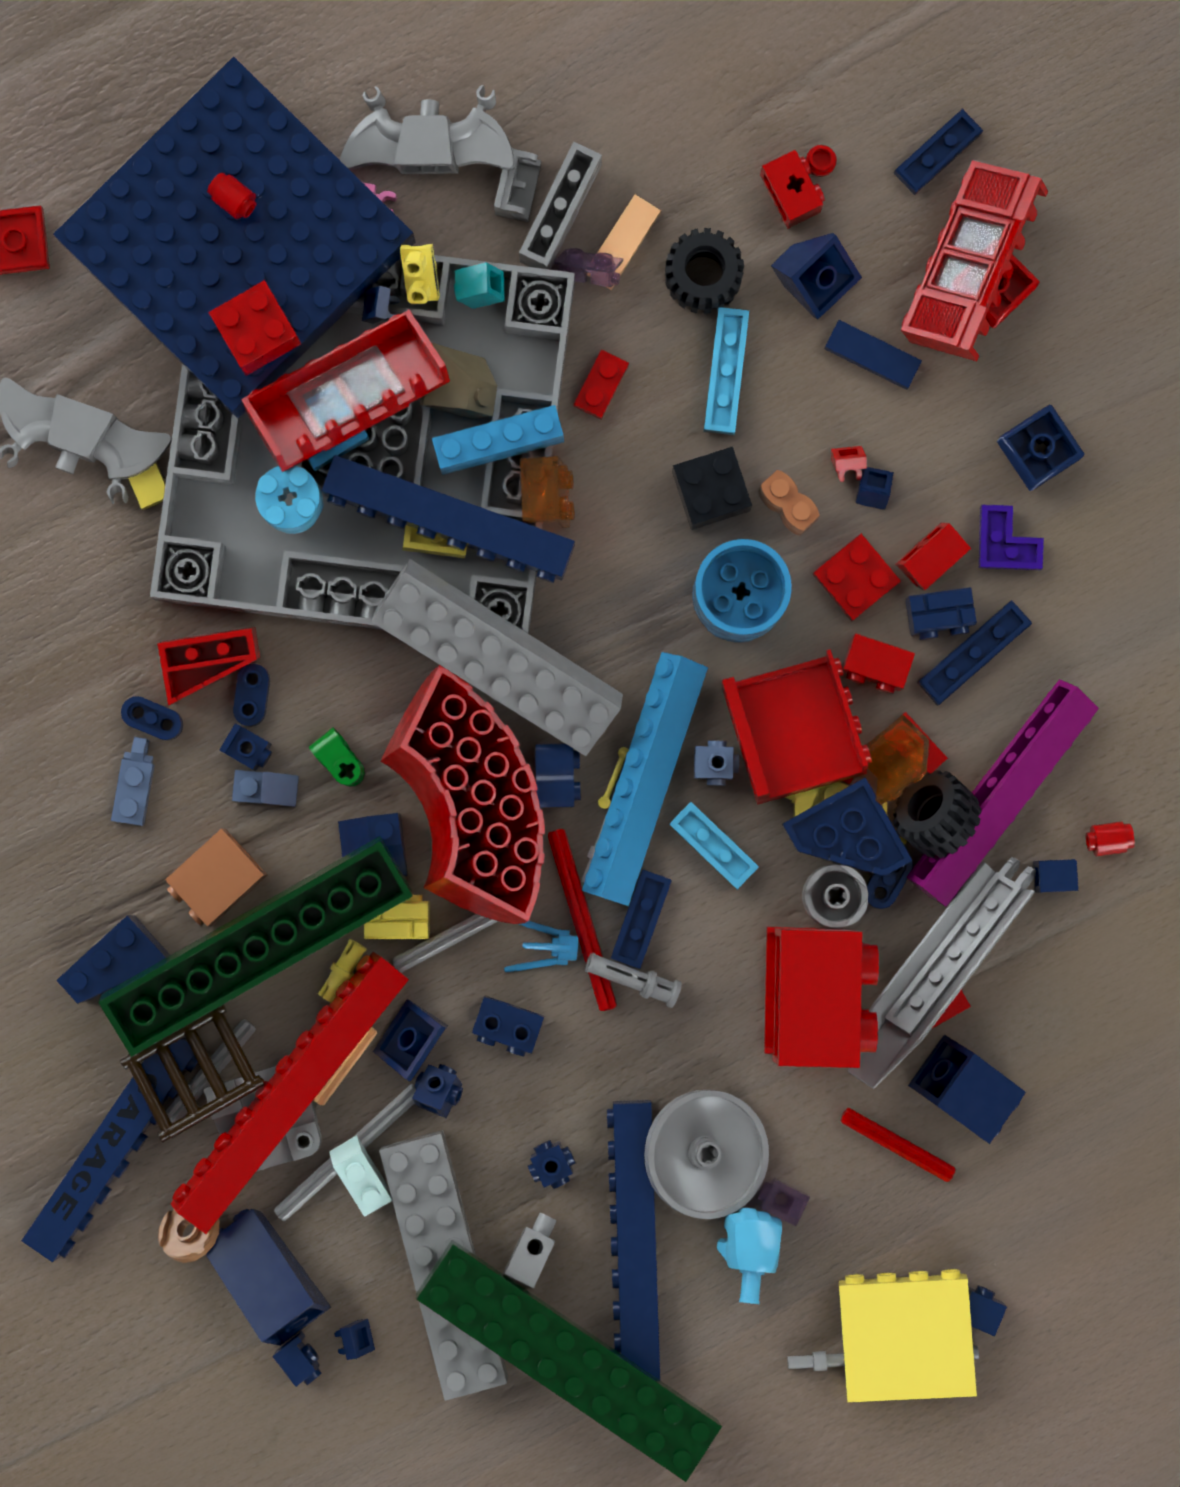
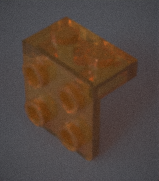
M558 456L521 458L522 521L524 523L556 521L562 528H570V520L575 519L574 502L569 501V489L574 487L572 470H568L567 465Z
M904 715L867 743L872 760L871 763H868V769L878 778L875 800L880 805H883L888 800L894 801L900 796L903 788L911 782L916 783L925 776L927 772L929 739Z

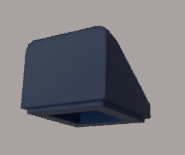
M871 467L862 469V477L859 482L855 502L864 506L886 509L891 493L894 472Z

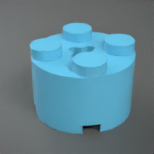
M279 466L269 470L258 481L255 494L256 505L261 516L273 528L287 534H296L308 530L315 524L323 509V494L315 479L304 468L293 466L282 472ZM292 493L297 498L292 499L293 505L288 506L283 500L287 499V494Z

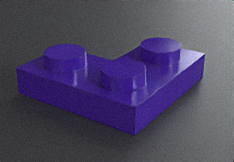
M981 505L978 568L1041 571L1043 569L1044 538L1012 537L1013 506Z

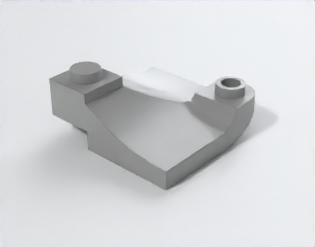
M276 1066L254 1073L256 1076L260 1075L264 1081H269L276 1072ZM240 1076L223 1083L227 1091H230L244 1083V1080ZM211 1086L203 1089L207 1103L216 1099ZM256 1091L211 1116L219 1135L231 1129L235 1124L234 1119L243 1107H248L255 1099ZM313 1102L310 1103L257 1171L309 1157L319 1149L321 1145V1131ZM304 1135L309 1138V1146L303 1147L299 1144L300 1136Z

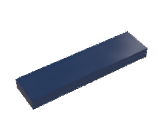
M1011 600L917 683L937 706L940 705L1027 629L1032 622Z

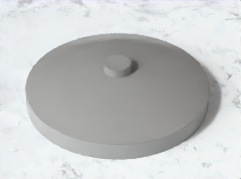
M716 1090L691 1091L672 1100L656 1116L646 1138L645 1167L653 1189L672 1209L699 1219L725 1217L745 1206L759 1190L765 1178L769 1162L768 1139L757 1114L741 1099Z

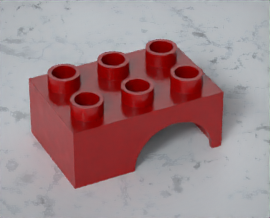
M766 927L764 1053L773 1054L772 1061L778 1066L860 1068V1052L876 1053L878 1042L877 1013L869 1012V1009H862L861 990L862 985H877L879 951L877 945L862 943V931L842 928Z

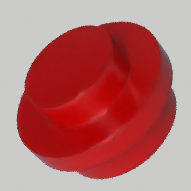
M814 146L806 156L811 173L815 176H827L835 169L837 157L835 152L828 146Z

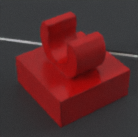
M853 446L831 449V461L840 482H844V474L847 470H854L856 480H861V469L867 468V458L863 447Z

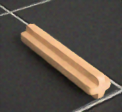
M374 1027L369 1029L314 1098V1102L322 1106L326 1104L377 1035Z

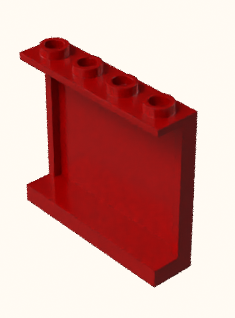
M831 649L826 650L825 657L737 682H735L734 676L722 680V691L757 805L867 774L868 763L872 762L867 744L861 745L858 735L862 733L861 724L858 716H852L849 705L853 704L849 687L842 686L840 676L844 675L840 659L833 658Z

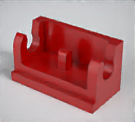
M940 523L896 563V566L901 569L916 587L919 586L922 590H926L971 548L950 523Z

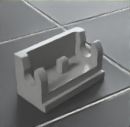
M512 148L515 167L512 170L502 169L494 204L495 215L528 222L541 160H538V155Z

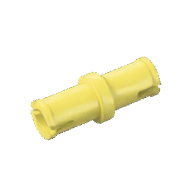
M349 939L337 963L333 962L330 969L332 972L318 995L332 1003L337 996L336 991L344 981L350 980L354 975L353 971L367 948Z

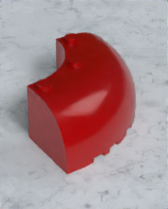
M438 665L423 682L406 709L380 762L394 770L409 784L426 813L432 838V857L428 877L423 888L480 916L510 924L526 923L530 919L541 884L539 883L541 868L545 853H543L545 824L543 810H540L536 792L538 788L534 774L519 749L520 744L509 726H505L493 711L495 708L472 690L473 687L443 666Z

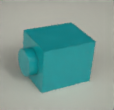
M487 262L455 270L454 293L456 301L472 309L504 302V271Z

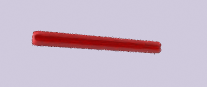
M557 829L548 833V839L586 964L591 953L601 957L603 955L584 891H582L581 881L566 831L564 829ZM588 972L599 1010L607 1011L617 1007L610 980Z

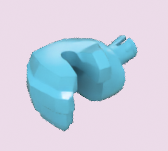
M741 1208L736 1213L725 1216L724 1228L727 1231L728 1238H720L718 1240L717 1250L724 1257L729 1268L738 1269L742 1273L739 1302L759 1304L761 1275L775 1273L778 1267L782 1221L777 1217L771 1216L768 1212L757 1211L753 1208Z

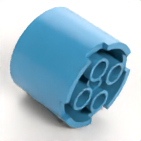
M749 539L728 541L713 549L700 565L692 591L694 610L702 624L716 637L730 642L752 641L769 632L785 612L791 597L792 584L790 573L781 556L766 544ZM739 586L744 587V593L748 594V596L743 597L742 601L737 600V595L732 593Z

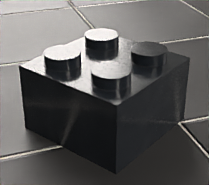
M733 446L673 465L672 474L691 530L750 512L752 503Z

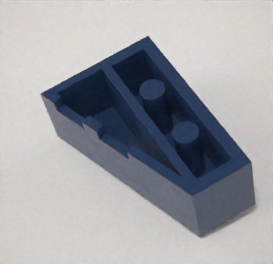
M127 915L56 981L79 1004L102 995L167 958L170 954L135 915Z

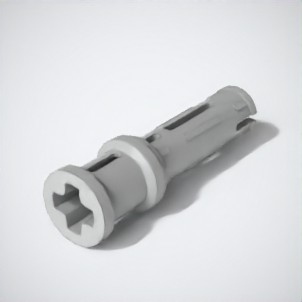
M595 953L590 954L585 966V972L587 973L589 972L638 990L639 995L643 998H655L665 1002L666 1006L670 1008L675 1005L681 991V981H669L657 976V972L654 971L643 973L598 956Z

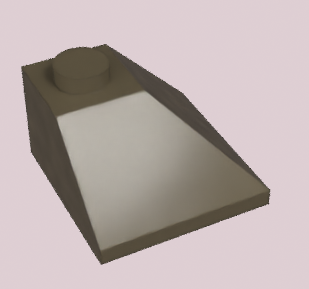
M432 343L446 365L450 382L421 397L420 405L469 419L493 417L497 384L485 358Z

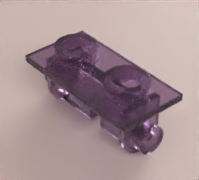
M579 248L565 249L554 261V264L559 265L558 271L575 273L576 282L585 283L587 281V273H591V284L611 288L613 285L619 284L620 273L615 272V270L621 265L623 258L613 257L609 253L592 254L583 252Z

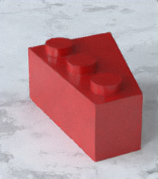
M256 627L172 639L157 643L168 706L259 659L261 656Z

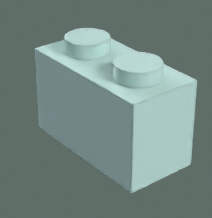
M357 1135L329 1151L333 1168L364 1217L392 1201L387 1183Z

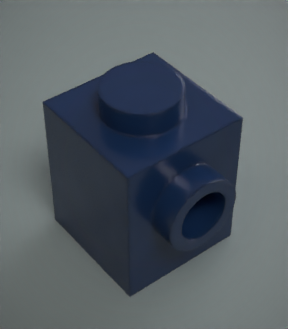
M978 1285L976 1290L968 1287L971 1326L995 1336L1007 1306L1002 1301L994 1298L995 1292Z

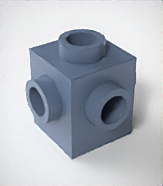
M708 741V746H695L694 779H707V785L725 786L726 780L733 779V773H739V754H734V747H726L727 741ZM713 758H718L721 761V768L713 767L711 763Z

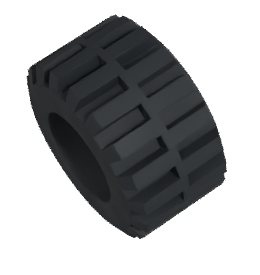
M697 228L691 230L689 236L684 233L679 237V242H674L671 246L670 253L666 259L665 283L667 289L671 291L670 296L673 300L678 299L679 306L685 309L686 306L691 307V312L697 313L698 309L704 310V314L711 313V309L716 308L718 311V308L724 307L725 303L729 305L733 301L734 295L738 293L743 277L744 260L741 259L739 247H734L735 241L731 237L727 240L723 238L724 232L718 230L716 234L711 233V228H704V232L699 233ZM708 257L720 265L723 274L721 279L712 285H698L687 276V264L695 258Z
M937 770L932 774L927 772L922 774L920 779L915 778L911 781L912 784L908 788L905 787L902 791L903 795L898 797L896 801L898 806L893 810V816L895 817L893 823L898 833L921 854L927 855L930 858H934L936 855L939 858L946 857L947 853L953 854L957 852V848L960 846L964 847L968 843L967 839L975 834V826H978L980 823V818L978 817L981 814V807L978 805L980 802L974 794L947 771L942 773L940 770Z

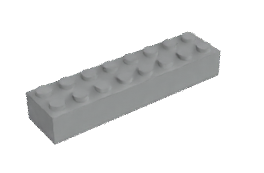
M409 559L376 608L372 618V623L587 756L621 709L623 697L621 692L411 559Z
M443 1130L385 1145L379 1150L416 1293L451 1240H454L476 1255ZM419 1302L445 1401L507 1384L508 1374L502 1357Z

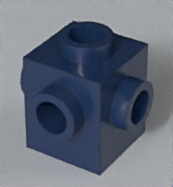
M428 1064L425 1072H421L416 1079V1091L412 1097L413 1101L419 1108L447 1119L452 1106L458 1104L463 1093L462 1083L456 1075L457 1072L442 1064L438 1068Z
M551 1140L533 1148L535 1153L531 1154L530 1160L532 1164L528 1165V1169L535 1183L541 1181L544 1188L551 1185L555 1189L570 1181L568 1176L573 1174L572 1165L576 1164L568 1146L563 1148L560 1141L552 1144ZM548 1161H555L558 1168L554 1172H549L545 1168V1164Z

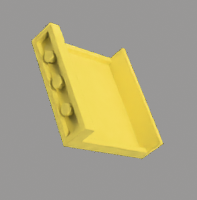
M957 1269L942 1270L941 1275L928 1276L927 1271L909 1272V1277L896 1278V1273L877 1274V1279H864V1275L853 1274L846 1275L845 1280L839 1281L847 1402L977 1396L967 1274H960V1270Z

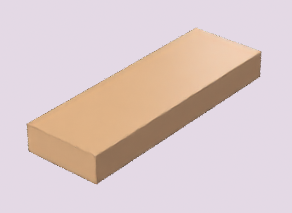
M635 194L591 261L585 274L612 290L661 214V210Z

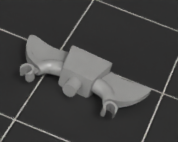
M484 85L479 86L476 91L477 107H473L464 120L452 123L447 116L439 115V102L431 99L421 101L420 115L405 116L403 123L393 121L387 109L383 108L386 100L378 87H375L377 95L373 99H369L366 92H363V99L370 110L374 112L357 125L349 136L340 157V161L349 170L381 164L395 167L401 174H459V167L475 163L487 164L507 170H512L515 167L514 154L508 137L497 121L485 112L496 105L495 90H493L489 97L484 98Z
M3 378L0 382L1 418L8 434L15 441L13 445L7 444L0 448V459L8 453L14 455L7 462L8 468L17 465L19 460L18 452L22 448L26 450L34 442H48V445L53 449L61 451L56 468L66 473L74 474L79 458L92 463L96 460L102 462L107 467L108 479L112 480V484L107 488V495L110 501L114 504V495L122 492V499L124 503H127L129 496L121 480L137 476L149 469L162 457L171 444L172 437L169 434L132 429L120 422L110 412L58 394L56 398L37 396L28 392L9 378Z

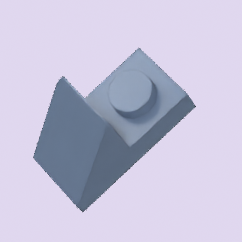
M235 770L232 801L296 807L299 776L264 771Z

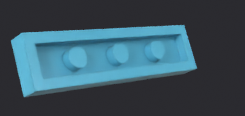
M718 308L703 432L735 435L749 310Z

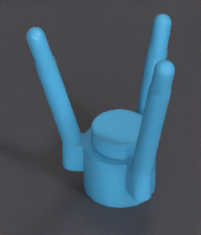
M531 921L518 924L557 936L558 938L552 937L551 943L524 942L522 944V947L525 949L550 950L551 956L557 958L506 966L504 971L513 972L551 965H568V960H577L578 936L570 935V930H558Z

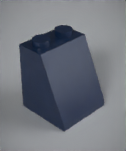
M945 1034L908 1085L989 1144L1000 1133L1003 1124L1019 1106L1021 1099L1026 1093L975 1053Z

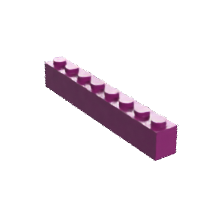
M1059 679L972 791L980 802L978 805L981 807V814L978 816L980 823L978 826H975L974 830L976 832L973 837L967 839L968 843L964 847L960 846L957 848V852L953 854L947 853L946 857L939 858L936 855L934 858H930L927 855H923L907 875V878L928 897L947 907L970 875L976 871L977 866L987 853L995 846L997 840L1007 827L1015 820V817L1027 801L1033 797L1037 788L1052 772L1054 766L1064 753L1072 746L1074 740L1084 727L1090 723L1099 708L1077 686Z

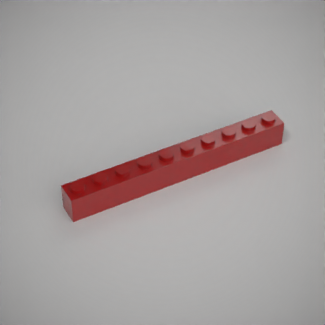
M372 951L370 955L364 956L356 966V973L350 980L344 981L336 991V998L330 1005L324 1006L316 1016V1023L309 1031H304L298 1037L295 1043L296 1048L289 1056H284L278 1062L275 1074L269 1081H265V1085L256 1090L255 1099L248 1107H243L234 1119L235 1124L228 1132L222 1133L214 1143L215 1149L207 1159L203 1158L197 1163L193 1170L194 1175L187 1184L180 1185L173 1194L171 1206L176 1213L203 1233L207 1234L408 982L409 979Z

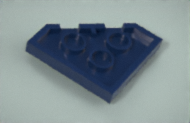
M866 777L782 824L797 852L886 876L913 861Z

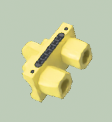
M433 244L422 246L401 245L400 255L407 301L411 304H425L428 301H438L440 293Z

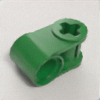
M334 727L309 746L313 755L340 784L353 787L359 785L364 780L365 768ZM346 765L350 767L355 766L352 771L354 774L352 779L343 777L346 773L344 769Z

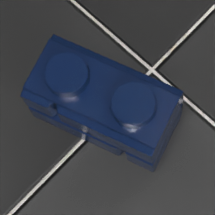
M971 587L908 596L905 601L911 636L919 635L920 640L938 638V632L950 630L951 636L969 633V627H973L977 623Z

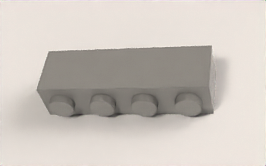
M573 142L519 251L521 263L533 268L551 270L602 166L601 154Z

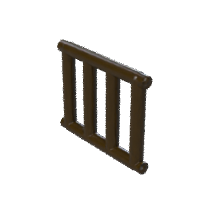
M224 1004L131 1057L128 1054V1056L120 1060L121 1065L125 1069L129 1068L161 1130L158 1132V1136L162 1143L174 1138L265 1085L264 1079L260 1075H255L224 1015L227 1012ZM212 1021L244 1080V1083L230 1091H227L196 1031ZM184 1037L216 1096V1099L202 1107H199L168 1047ZM156 1053L188 1112V1115L174 1123H171L141 1064L143 1060Z

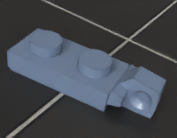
M134 737L131 753H124L111 821L144 826L155 767L153 756L147 755L150 740L146 738Z

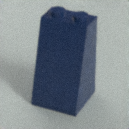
M245 1209L234 1216V1222L225 1229H219L216 1242L206 1256L261 1342L281 1346L329 1310L331 1306L264 1214L255 1209Z

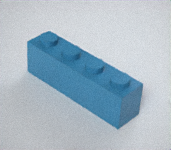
M553 405L434 437L432 441L441 473L445 475L564 443V435L556 406Z

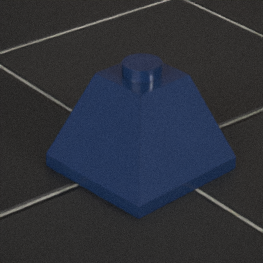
M834 233L793 244L771 265L783 286L817 320L862 278Z
M400 813L338 821L342 857L381 836L404 877L408 876Z

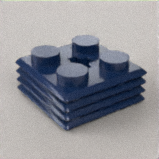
M1047 405L1001 435L997 440L998 445L1029 491H1033L1084 457L1083 450L1052 405ZM1035 441L1039 445L1044 443L1047 446L1044 450L1045 455L1034 450L1036 447Z

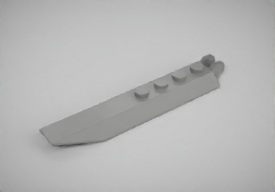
M1011 857L999 872H995L982 861L870 1007L869 1012L877 1013L876 1053L860 1052V1068H849L848 1073L872 1089H875L922 1042L1034 895L1035 891L1027 888L1036 876L1035 869L1028 866L1014 882L1011 878L1019 868L1020 861Z

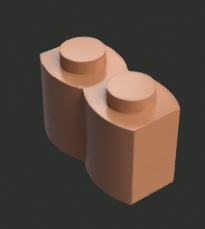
M776 470L760 485L758 492L761 500L769 509L780 514L783 524L792 533L801 536L818 520L820 514L814 502L807 496L798 493L796 484L784 472Z

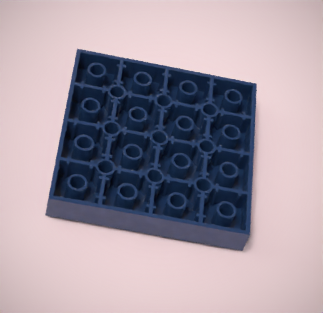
M235 57L231 58L53 233L61 245L237 419L246 411L241 399L247 397L252 391L275 382L366 290L401 258V245L413 246L416 243L414 233ZM223 172L226 175L234 176L256 194L255 202L257 204L250 216L235 219L211 200L212 196L207 193V189L211 181L219 173ZM265 280L298 336L301 345L246 376L208 312Z

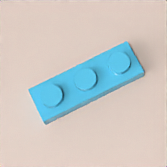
M692 802L669 824L737 890L759 868L748 855Z

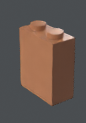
M221 828L165 880L170 885L167 888L168 892L179 903L184 900L191 908L188 913L200 926L205 923L208 927L213 926L268 875L226 829Z

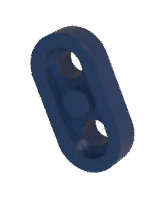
M248 664L239 671L237 677L233 713L239 723L249 727L260 724L266 715L270 675L261 665ZM257 674L258 682L250 685L248 683L249 675ZM248 704L254 707V713L250 716H246L243 711L244 707Z
M131 697L122 705L121 716L123 721L128 726L167 741L173 740L183 730V720L176 711L143 697ZM142 707L144 710L143 717L135 718V709ZM170 719L173 726L170 730L165 731L162 726L163 722Z
M912 861L902 866L899 871H893L886 876L873 873L867 883L868 904L878 909L890 907L906 883L907 875L913 869ZM877 887H882L885 890V896L882 899L876 898L874 894Z

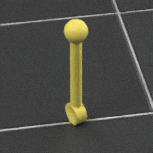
M621 747L618 750L619 759L604 796L598 800V805L603 809L610 806L611 801L609 798L626 754L629 751L627 747Z

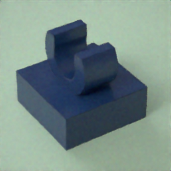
M377 286L366 290L362 314L363 322L374 324L388 321L392 316L396 315L388 311L389 304L395 305L400 303L398 297L390 296L391 288Z
M368 1319L352 1322L334 1333L335 1337H342L344 1347L338 1349V1353L346 1355L347 1360L357 1359L375 1350Z

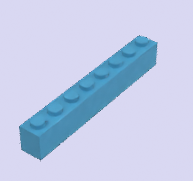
M661 652L639 721L636 724L629 751L626 754L620 778L616 784L615 792L595 847L589 870L585 877L582 891L629 906L708 667L683 656Z

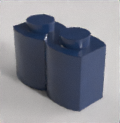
M535 744L536 784L538 788L536 792L540 808L575 807L574 801L581 800L580 782H574V769H580V752L573 750L567 744Z

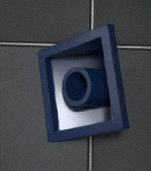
M407 999L372 1052L411 1082L448 1025Z

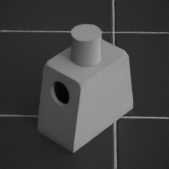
M539 1213L533 1228H524L502 1274L529 1288H534L554 1246L555 1240L549 1238L557 1221L545 1214ZM531 1240H535L540 1244L536 1255H532L527 1249Z

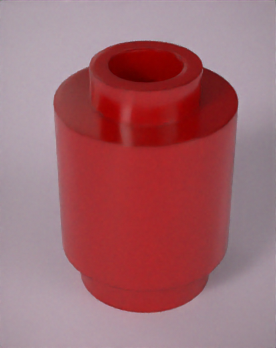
M223 172L219 173L211 181L207 189V193L212 196L211 200L235 219L247 218L256 207V194L232 175H226Z
M1122 821L1092 825L1090 832H1087L1085 835L1088 851H1093L1096 857L1126 853L1127 849H1132L1135 846L1134 832L1131 824H1123Z

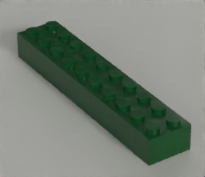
M379 836L103 993L98 1003L132 1057L413 896L412 889L382 837Z
M451 1240L416 1293V1300L685 1482H687L722 1428L715 1417L454 1240Z

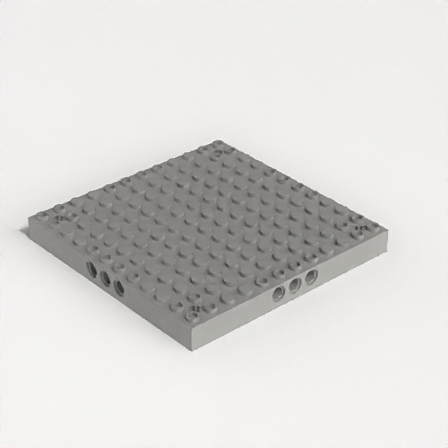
M434 255L437 265L436 272L440 298L438 301H428L425 304H411L407 301L400 258L369 289L377 286L391 288L390 296L398 297L400 303L395 305L389 304L388 311L391 314H402L410 309L431 343L485 358L497 384L493 417L479 419L461 417L420 405L421 398L410 403L407 408L366 429L365 431L370 440L340 457L543 529L554 445L442 475L432 438L553 405L556 406L558 413L575 286V273L487 262L504 271L505 301L472 309L456 301L454 293L455 270L485 263L486 261ZM364 293L284 374H290L303 367L308 361L318 359L331 352L336 346L346 344L359 337L364 331L374 329L387 321L374 324L362 321ZM538 300H544L545 305L548 306H543L542 311H537L535 305L538 303ZM371 359L341 375L358 403L363 404L365 407L381 399V393L389 389ZM182 364L150 591L151 598L160 602L384 630L372 623V618L376 608L409 559H411L491 611L496 610L498 605H504V610H509L508 615H502V617L529 634L536 585V571L525 568L524 572L511 569L506 566L507 561L495 557L494 561L483 559L476 555L477 550L469 547L466 548L465 558L403 551L405 529L386 523L388 518L377 514L375 519L357 513L358 507L346 504L345 508L335 506L327 502L328 497L324 494L322 512L311 528L296 534H287L273 528L261 516L256 505L255 494L259 479L269 470L277 467V463L249 419L247 412L245 411L237 419ZM331 380L302 397L307 401L333 386L334 383ZM308 459L295 466L304 468L310 473L322 490L332 462L316 471ZM289 493L287 494V499L283 501L290 506L293 505L292 499L297 497ZM190 565H192L196 574L190 575L189 580H187V577L182 573L183 570H188Z

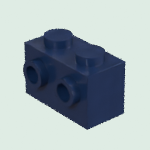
M485 995L472 1033L478 1035L477 1041L495 1046V1043L499 1042L508 1045L506 1051L524 1057L526 1052L531 1054L533 1052L544 1015Z

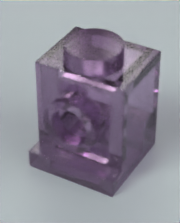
M773 1178L771 1184L768 1182L764 1183L758 1199L762 1201L760 1205L762 1210L797 1226L810 1196ZM780 1193H784L787 1196L784 1204H778L775 1201L776 1196Z

